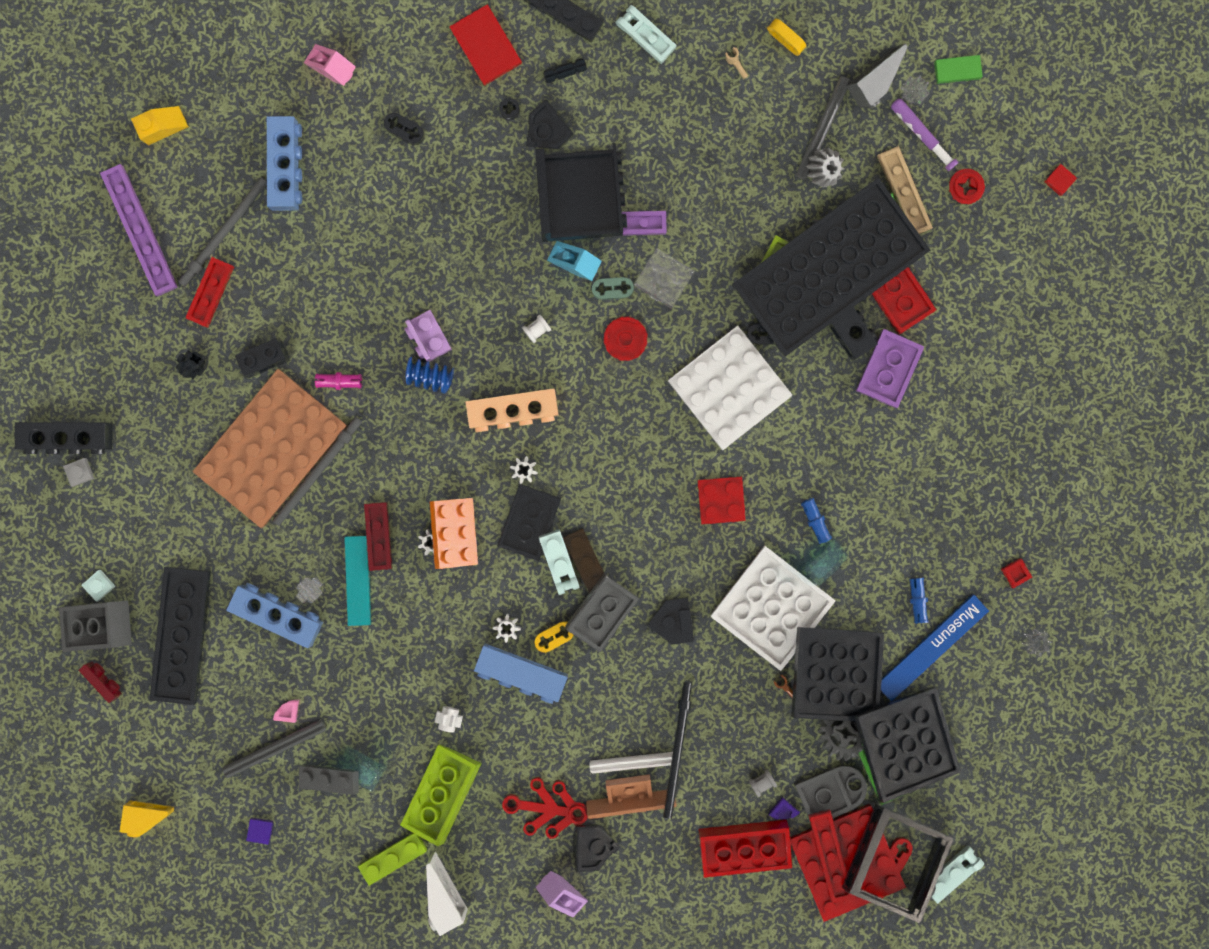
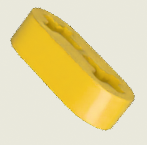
M775 18L767 27L768 32L794 55L799 56L806 48L804 40L781 20Z
M568 621L559 622L539 633L535 638L537 650L546 653L571 640L574 635L568 632V637L564 635L556 637L555 635L561 631V626L565 627ZM544 636L547 639L553 636L554 639L548 643L549 647L546 648L544 645H539L541 642L540 637Z

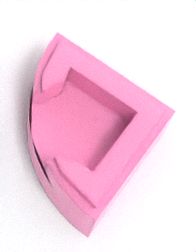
M290 700L282 704L275 712L273 720L296 723L299 700Z

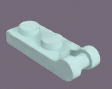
M630 5L626 9L627 13L623 17H619L615 23L662 64L676 49L677 45L640 11ZM632 19L637 21L634 26L630 24Z
M560 529L538 536L558 594H564L566 590L572 588L573 590L580 588ZM568 574L570 580L561 582L560 577Z
M969 845L965 846L944 865V870L936 882L935 893L931 896L937 904L971 874L984 866V862L980 857H976L973 854L974 850ZM967 859L970 864L964 867L961 863Z

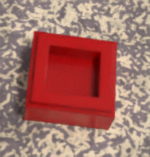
M1059 164L1044 182L1059 196H1062L1075 182L1077 177L1062 164Z
M1018 558L1001 568L1011 588H1015L1032 578L1022 558Z

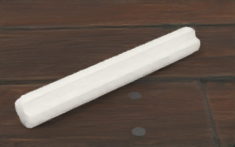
M673 752L591 760L589 763L590 772L593 774L671 765Z

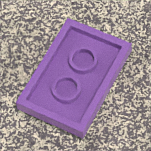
M882 329L877 340L878 345L874 347L855 391L891 407L898 408L924 346Z

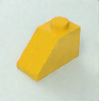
M179 106L151 109L131 118L140 140L147 145L189 127Z
M130 800L123 805L120 832L127 833L129 837H140L174 811V807Z

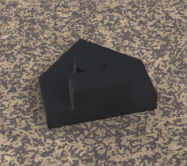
M546 99L529 114L527 147L559 150L575 136L567 122Z
M688 597L665 600L647 624L649 628L672 645L694 642Z
M597 824L575 825V834H573L575 871H599L604 862L620 846Z

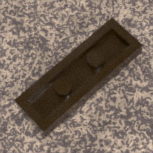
M582 528L563 537V540L590 593L604 571Z

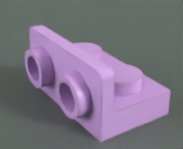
M431 310L412 320L408 319L405 321L407 327L404 329L410 340L415 339L418 345L415 349L421 360L425 358L426 361L430 362L452 350Z

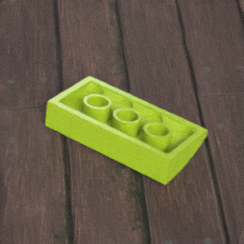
M439 744L400 826L436 846L443 845L482 763Z

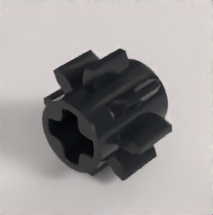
M188 350L185 355L181 353L176 360L179 363L176 369H178L183 377L194 379L197 375L201 376L205 371L202 367L205 361L197 352H190Z

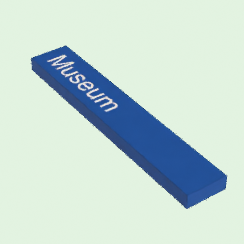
M972 594L882 677L881 691L892 702L986 615L989 610L975 595Z

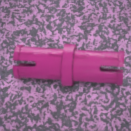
M336 372V374L315 375V379H317L315 381L316 388L332 387L336 388V390H341L342 388H362V383H360L362 381L361 374L344 375L341 372Z

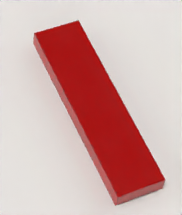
M830 809L809 814L808 817L831 902L836 903L854 898L852 894L841 888L847 875V870Z

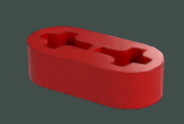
M904 837L896 838L889 847L893 858L896 859L895 863L900 873L913 851L911 842ZM905 842L907 851H901L899 856H896L899 852L897 845H902Z

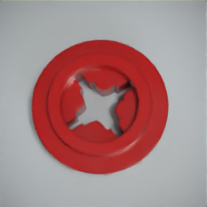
M973 169L959 170L949 181V192L953 200L960 202V204L975 203L982 197L985 190L982 176ZM968 180L969 187H972L973 190H968L964 195V188L960 184H965Z

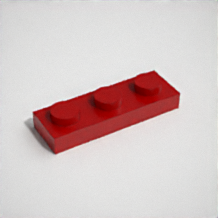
M211 257L185 317L186 319L204 327H209L234 266Z

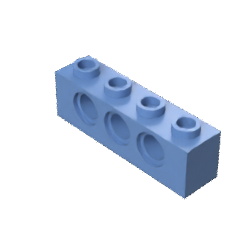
M294 116L267 117V207L272 211L299 210V204H302V192L299 191L298 183L302 182V170L298 168V160L302 159V148L298 146V137H302V126L298 124ZM285 137H289L290 141L288 145L281 146V140ZM283 160H290L287 168L282 169L280 167ZM290 182L289 189L281 191L282 183Z
M246 583V585L237 586L226 611L303 647L310 648L313 646L323 624V621L318 620L319 616L309 611L305 614L298 610L299 606L290 602L284 604L278 601V596L268 592L266 595L258 592L259 588L252 584ZM253 599H257L260 602L261 607L259 611L253 609ZM274 608L281 612L279 620L274 619L272 616ZM293 618H298L301 621L300 629H295L292 626Z

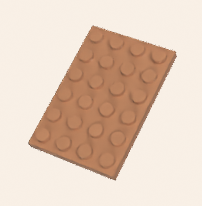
M277 369L193 470V473L262 529L338 439L339 433L345 430L348 425L284 372Z

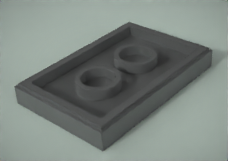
M603 573L564 628L601 652L639 598Z

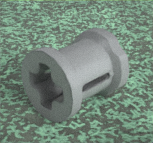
M768 769L764 770L765 773L757 778L748 780L758 797L769 788L777 787Z

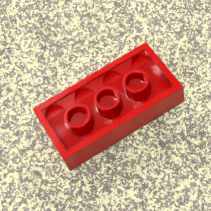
M786 819L698 829L704 878L792 868L790 831Z

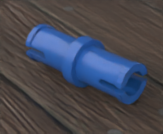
M814 498L800 503L809 520L807 523L809 527L812 526L818 543H825L832 539L824 523L825 517L820 514Z
M924 578L909 579L912 595L910 604H913L914 623H928L926 607L928 598H925Z

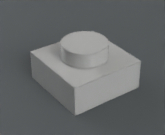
M82 458L63 466L71 487L95 479L87 458Z

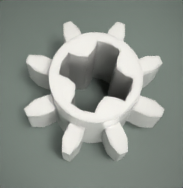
M525 457L524 462L516 458L518 463L516 467L510 466L516 473L512 478L518 476L520 484L523 483L525 478L532 482L530 476L538 474L532 468L536 465V462L529 464L528 457ZM521 464L530 467L527 471V476L518 473L521 470Z
M429 529L426 530L427 536L418 537L422 540V544L418 548H424L426 550L425 555L433 551V547L427 545L430 536L432 539Z
M509 614L506 615L504 620L498 617L499 626H493L494 630H498L496 638L504 637L505 643H507L511 636L513 639H517V635L514 632L521 630V627L515 625L518 618L511 620L509 619ZM503 623L505 625H512L510 629L511 633H509L508 631L504 633L502 631Z
M443 706L442 711H437L435 723H439L438 729L446 732H455V727L460 728L463 716L458 715L459 709Z

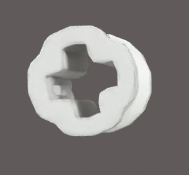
M538 315L537 319L527 327H522L533 343L546 331H551V328L541 315Z

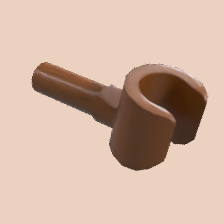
M780 675L782 678H784L785 684L779 686L774 681L775 686L780 689L782 688L785 692L789 694L791 698H793V691L787 684L786 677Z

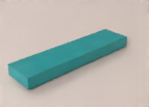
M366 536L345 537L348 626L371 625Z

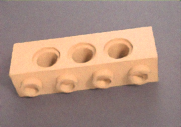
M555 389L465 401L469 428H475V432L489 431L488 426L497 425V429L510 428V423L519 422L520 426L533 424L532 420L541 419L542 423L555 421L554 417L559 416ZM532 402H539L541 404V411L539 413H530L529 405ZM509 406H518L519 413L516 417L508 416L507 408ZM489 408H494L497 416L494 420L489 421L485 418V412Z

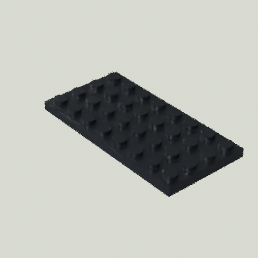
M877 178L742 276L732 286L781 354L786 357L931 250L881 180Z

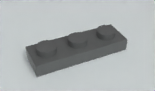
M300 765L299 788L355 795L359 793V770Z

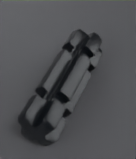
M584 58L575 60L574 63L571 61L556 66L553 70L552 68L547 69L543 74L545 81L551 83L556 78L560 80L575 75L577 71L578 73L587 70Z

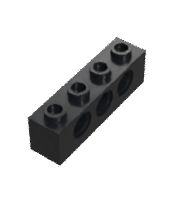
M15 422V449L23 450V454H38V450H46V454H60V450H68V454H82V450H91V454H105V450H112V423ZM41 433L45 436L42 444L39 442V435ZM63 433L67 435V442L65 444L61 441ZM86 433L90 436V441L87 444L83 441V436Z

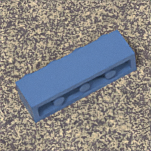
M486 643L483 645L474 669L475 672H478L477 676L483 679L490 680L494 678L499 680V684L504 687L511 688L513 685L520 688L519 691L529 696H532L533 693L541 696V700L553 704V701L559 702L568 677L566 673Z

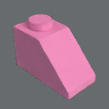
M317 44L314 45L304 61L312 69L343 86L351 79L352 72L356 67L337 51Z

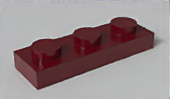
M388 502L364 504L369 571L393 569Z

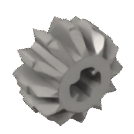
M824 148L814 151V156L808 157L811 164L806 166L810 169L807 176L812 178V183L821 187L837 184V180L842 178L840 172L845 169L841 167L844 159L839 158L840 152Z

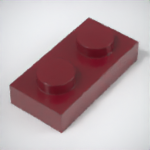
M89 662L78 670L108 703L117 700L122 695L119 691V685L104 675L105 670L98 663Z

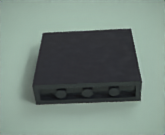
M612 143L611 150L546 155L544 149H535L543 242L623 236V228L627 227V216L622 214L621 207L625 206V194L620 193V186H623L624 183L623 172H618V165H622L621 151H616V143Z

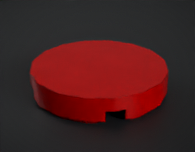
M620 317L613 320L607 326L604 333V345L607 352L613 358L620 361H631L638 358L644 352L648 334L639 320L632 317Z

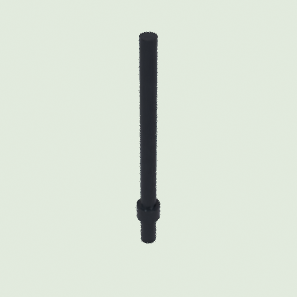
M683 682L681 700H678L677 709H679L663 813V817L672 819L688 710H691L692 704L690 701L692 683Z

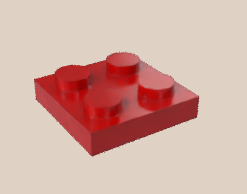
M742 477L697 480L701 525L746 521Z

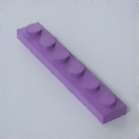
M119 164L101 172L102 179L155 296L158 297L178 288L124 166Z

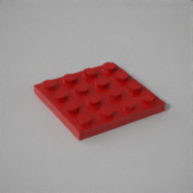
M870 804L833 819L847 872L873 811ZM812 828L790 837L791 846L824 922L871 903L853 895L854 898L832 903ZM884 834L881 837L861 889L882 898L906 888Z

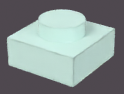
M98 570L82 584V587L98 602L115 585L101 570Z

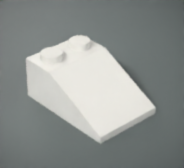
M436 851L431 853L426 865L428 922L431 929L437 931L439 936L463 924L468 909Z

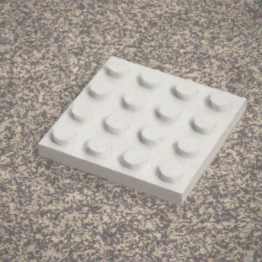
M736 326L668 380L673 389L722 450L792 396L791 392L739 326Z
M763 546L710 616L782 671L795 654L797 627L815 628L834 604L835 600L769 548Z

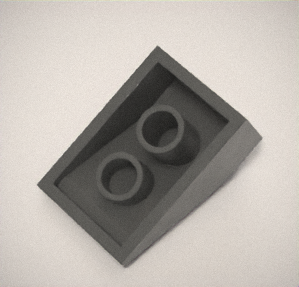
M128 600L59 607L62 652L132 645Z

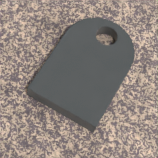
M849 765L835 766L794 784L807 816L830 809L834 818L858 807L864 801L867 793L865 778L856 768ZM858 778L860 786L857 789L849 788L848 783L850 779Z

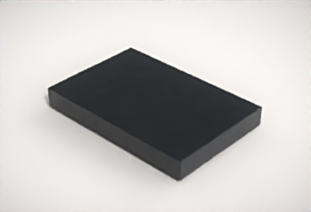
M519 483L497 546L539 561L543 549L538 536L550 532L561 498Z

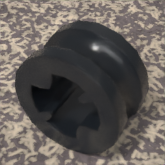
M506 98L500 103V114L504 119L514 120L517 118L520 109L515 99ZM508 104H512L513 108L516 107V110L511 111V114H507L506 110L503 111L504 108L508 107Z

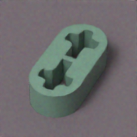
M625 277L599 279L592 285V293L598 300L625 299L630 297L634 291L633 282ZM622 282H626V286H630V289L627 290L626 294H622V290H614V287H620ZM599 284H604L605 288L612 287V290L605 291L604 295H600V292L595 291V288H599Z

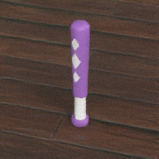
M897 99L892 103L891 109L930 150H933L943 163H945L947 171H950L958 164V161L956 159L953 160L939 145V141L902 99Z

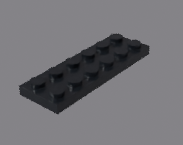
M164 567L150 701L195 705L197 703L211 571Z

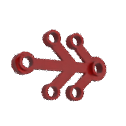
M534 777L531 780L530 787L538 793L544 803L520 800L514 794L507 795L502 803L503 810L508 814H514L519 809L543 813L535 820L527 821L524 824L523 830L528 836L534 835L538 828L556 815L565 817L557 824L547 826L545 833L549 839H555L559 832L570 824L580 825L588 818L587 806L582 802H575L567 792L565 783L561 780L553 783L552 790L556 795H560L567 807L557 805L544 787V782H542L543 780L540 777ZM539 781L541 783V786L539 788H535L533 786V782ZM557 784H561L563 786V790L556 791L555 786ZM508 800H515L516 805L513 807L509 806ZM576 809L582 812L578 817L573 814ZM527 825H533L534 831H527ZM554 828L557 832L555 835H550L548 830Z

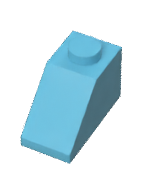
M556 241L547 260L590 281L593 280L602 262L585 249L560 241Z

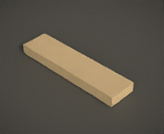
M899 146L878 154V160L896 203L919 234L932 229L933 227Z

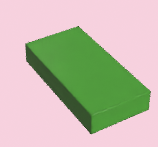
M980 55L939 59L934 62L937 84L977 80L983 77Z

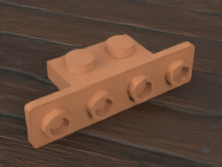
M650 774L606 780L608 798L586 802L588 819L664 809L667 790L652 792Z

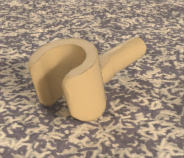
M733 47L732 51L736 56L729 57L726 52V61L729 64H733L743 79H745L748 75L739 61L738 49Z

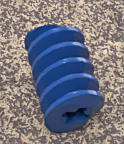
M410 357L405 372L406 384L411 385L415 381V387L419 388L423 383L426 390L432 385L434 392H437L441 387V393L446 394L453 380L454 367L448 373L446 365L440 371L438 363H435L431 369L429 361L424 366H421V359H418L413 364L412 357Z

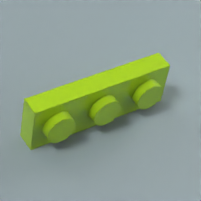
M412 833L359 864L358 868L370 886L427 852V848L420 836Z

